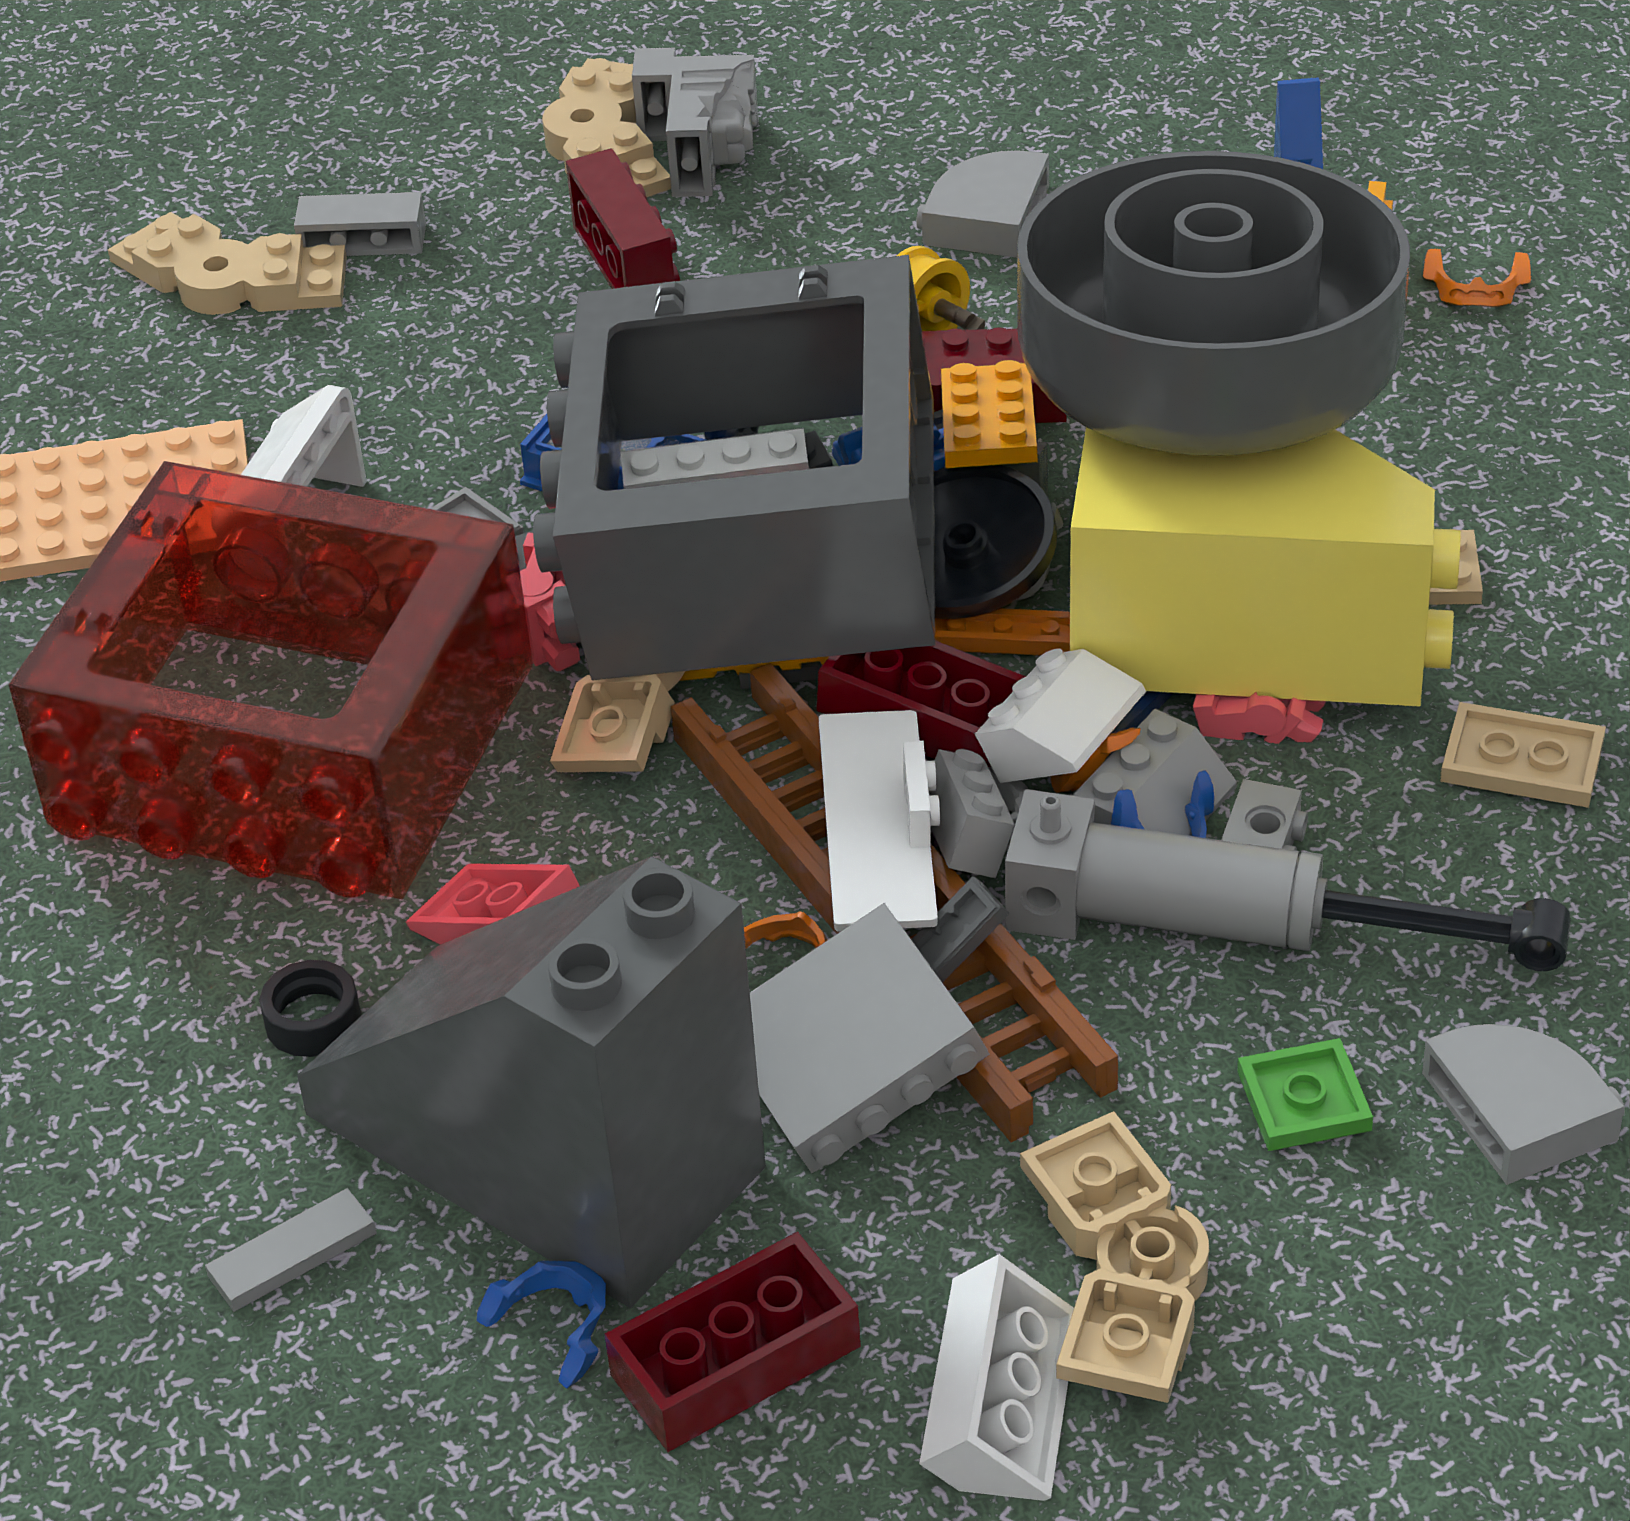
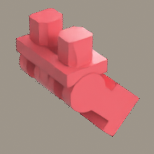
M527 533L523 544L526 569L518 572L513 579L523 648L529 653V659L536 667L548 662L555 671H562L580 661L579 648L576 646V643L561 644L555 627L553 594L555 587L566 586L562 571L545 573L540 571L535 554L533 533Z
M1257 692L1250 697L1196 694L1193 710L1200 733L1203 736L1244 740L1245 733L1253 732L1265 736L1264 740L1268 743L1279 744L1286 736L1297 742H1312L1321 732L1323 719L1309 711L1319 712L1324 707L1326 701L1298 700L1294 697L1292 699H1278L1271 696H1258Z

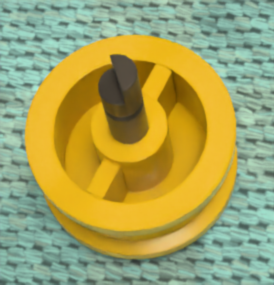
M912 246L896 255H909L922 331L957 329L958 326L966 330L984 329L985 320L966 310L970 297V280L966 269L960 263L952 259L940 258L935 251L925 246Z

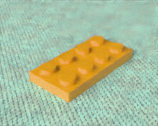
M1013 360L998 362L996 365L989 366L960 363L951 368L941 369L946 468L1038 462L1031 375L1025 363Z

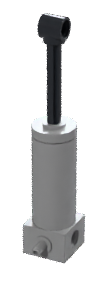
M1025 789L1005 860V909L1010 913L1005 918V928L1008 931L1075 940L1080 920L1083 918L1284 948L1288 945L1291 949L1310 951L1314 929H1321L1323 918L1509 944L1508 954H1514L1519 964L1534 971L1557 969L1564 963L1567 955L1571 923L1570 912L1564 905L1555 900L1536 898L1527 901L1521 908L1514 907L1513 916L1329 891L1327 890V878H1322L1323 854L1302 852L1300 854V851L1094 823L1095 799Z

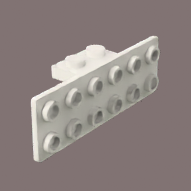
M912 710L820 715L819 734L834 929L839 932L844 930L883 903L886 904L902 928L937 926L938 915L930 833L931 826H940L939 796H929V791H936L935 761H925L923 740L919 741L917 713Z

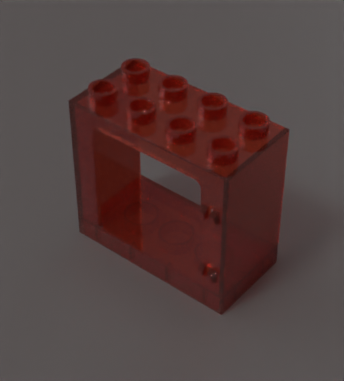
M164 461L8 684L47 824L51 825L60 834L75 840H88L94 835H100L138 843L147 852L164 859H176L185 853L227 862L238 872L253 878H266L273 873H279L317 881L328 891L342 897L354 898L369 892L403 900L533 666L514 525ZM187 630L368 665L342 710L337 715L327 719H318L151 685Z

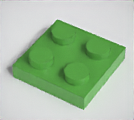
M1340 1038L1238 1058L1237 1072L1268 1151L1372 1131L1373 1115Z

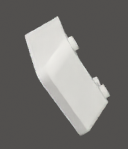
M327 385L285 411L279 419H276L271 426L269 434L223 502L216 506L213 514V526L218 532L228 582L294 595L298 587L285 526L286 518L313 478L361 487L367 482L352 395L348 388Z

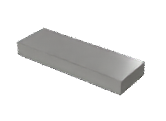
M346 1188L206 1264L207 1276L232 1311L235 1312L377 1234L375 1223L350 1190Z

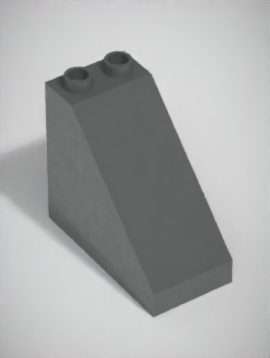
M652 856L437 946L297 1075L307 1116L548 1260L576 1261L585 1265L604 1280L607 1295L629 1308H632L766 1167L742 904Z

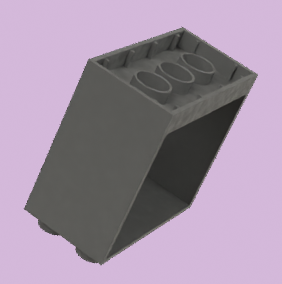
M909 255L578 293L574 331L555 333L553 341L554 362L558 382L561 388L568 389L549 391L547 395V417L551 439L556 448L562 447V449L543 451L540 458V475L544 500L548 509L555 508V512L536 514L534 516L533 539L540 571L542 573L562 571L566 586L555 587L553 594V611L558 639L561 644L582 643L591 680L936 645L934 399ZM863 415L862 459L856 464L618 490L622 441Z

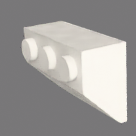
M1053 649L1041 655L1036 660V667L1027 677L1022 678L1013 685V692L1003 703L997 705L988 713L989 719L975 733V736L1000 783L1078 772L1144 695L1146 690L1141 682L1085 649L1063 652L1061 649Z

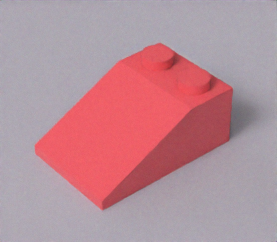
M467 864L418 909L406 923L410 930L441 945L580 887L569 865Z

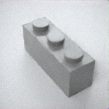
M422 193L299 196L294 222L295 234L302 235L304 247H315L321 244L330 246L345 245L347 256L422 253L426 229Z
M939 749L935 758L936 791H929V796H939L940 826H931L946 864L951 869L996 878L1015 827L1013 819L986 761L980 755L965 749H958L955 753Z

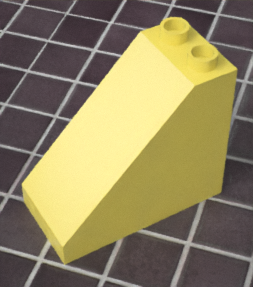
M1086 427L1071 522L1070 651L1087 650L1141 682L1146 691L1250 697L1257 692L1258 696H1271L1278 699H1292L1294 697L1298 700L1421 706L1424 668L1450 669L1454 612L1452 610L1429 609L1430 588L1457 589L1461 531L1434 529L1435 489L1337 430L1304 443L1276 450L1240 455L1204 456L1169 453L1143 448L1104 436Z

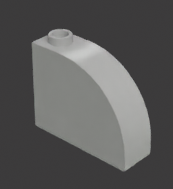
M999 151L967 159L950 168L937 180L926 204H920L918 208L916 224L918 229H922L923 245L1017 258L1018 237L1024 220L1032 209L1045 197L1049 188V154L1032 151Z
M1483 1024L1457 1028L1426 1039L1422 1074L1506 1185L1619 1140L1622 1117L1625 1113L1624 1103L1620 1094L1615 1088L1608 1087L1594 1068L1581 1055L1564 1043L1527 1028L1499 1024Z

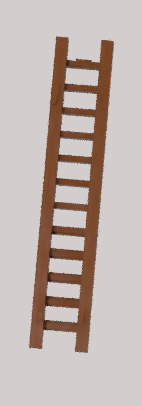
M771 663L750 671L752 698L767 715L728 733L721 726L715 725L692 697L670 706L674 740L834 932L838 934L839 931L834 929L828 847L821 850L815 843V841L827 836L825 807L798 820L790 813L824 797L819 717ZM784 736L791 742L750 762H746L741 756ZM808 764L815 770V772L773 791L766 785V783ZM930 844L937 911H939L966 883L953 869L948 868L945 859ZM1001 923L943 982L946 989L951 990L988 971L1000 982V984L958 1004L972 1025L1016 1003L1028 1014L1027 1017L981 1038L990 1055L979 1061L971 1071L956 1077L1010 1142L1029 1134V1126L1033 1125V1098L1029 1093L1056 1080V1076L1072 1068L1081 1075L1100 1098L1118 1089V1055L1056 986V980L1035 956L1030 957ZM1045 1035L1057 1048L1012 1072L999 1059Z

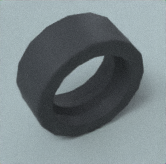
M325 960L296 962L275 972L264 984L259 998L268 1039L278 1050L293 1056H318L362 1016L353 977L343 967ZM323 994L340 1000V1003L332 1012L319 1019L293 1021L280 1014L289 1003L303 996Z

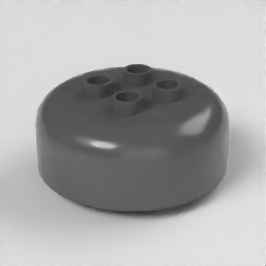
M1228 151L1165 153L1113 163L1092 170L1059 186L1044 197L1024 220L1017 244V329L1022 356L1026 368L1035 383L1060 410L1083 426L1124 443L1169 453L1204 456L1259 453L1304 443L1323 436L1355 418L1389 383L1396 369L1404 341L1410 244L1400 220L1378 197L1344 177L1305 163L1261 154Z

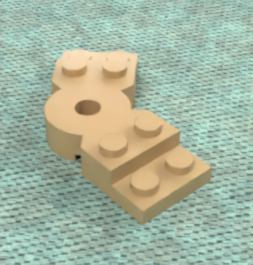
M587 58L582 67L571 68L559 87L560 99L551 103L543 113L542 120L547 151L554 158L564 161L567 174V160L612 148L621 162L628 163L635 184L640 183L643 186L646 197L670 190V174L654 157L653 143L636 125L632 82L633 64L611 62L603 58Z
M169 212L108 249L110 262L162 293L178 290L182 303L192 311L202 314L215 315L234 312L240 309V303L246 300L258 312L342 307L347 260L345 245L330 246L321 244L315 247H304L301 234L286 235L278 233L271 236H260L249 244H245L237 240L222 239L220 228L196 214L182 219Z
M685 671L591 680V676L586 675L576 682L550 760L556 771H644L652 743L664 742L672 717L670 706L674 705L675 702L668 691L678 683Z
M1113 1111L1020 1153L1021 1169L1048 1204V1219L1076 1256L1097 1260V1270L1084 1276L1057 1360L1056 1378L1168 1403L1177 1371L1182 1370L1194 1329L1195 1301L1200 1297L1207 1284L1209 1240L1204 1226L1191 1212L1179 1206H1175V1211L1170 1210V1182Z

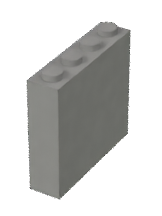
M885 903L750 992L759 1095L811 1173L825 1165L834 1163L844 1152L869 1135L880 1132L890 1121L912 1106L925 1102L933 1092L957 1076L971 1071L979 1061L990 1055L972 1023Z

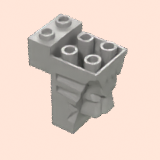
M635 48L632 82L637 126L650 141H667L672 197L713 196V187L716 185V165L740 163L745 158V151L753 148V128L759 125L754 55L676 56L675 48Z

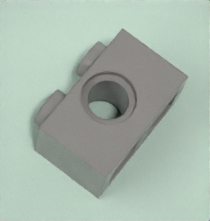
M1243 779L1221 840L1297 851L1296 846L1292 845L1294 840L1303 841L1308 823V812L1301 811L1302 790Z

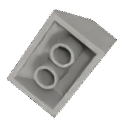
M1154 709L1137 727L1141 728L1137 738L1122 749L1114 751L1073 796L1095 799L1094 823L1111 825L1114 799L1118 791L1132 790L1137 806L1138 819L1145 830L1192 836L1185 813V806L1190 803L1194 781L1198 772L1206 770L1214 788V810L1211 814L1205 816V821L1237 788V781L1197 727Z

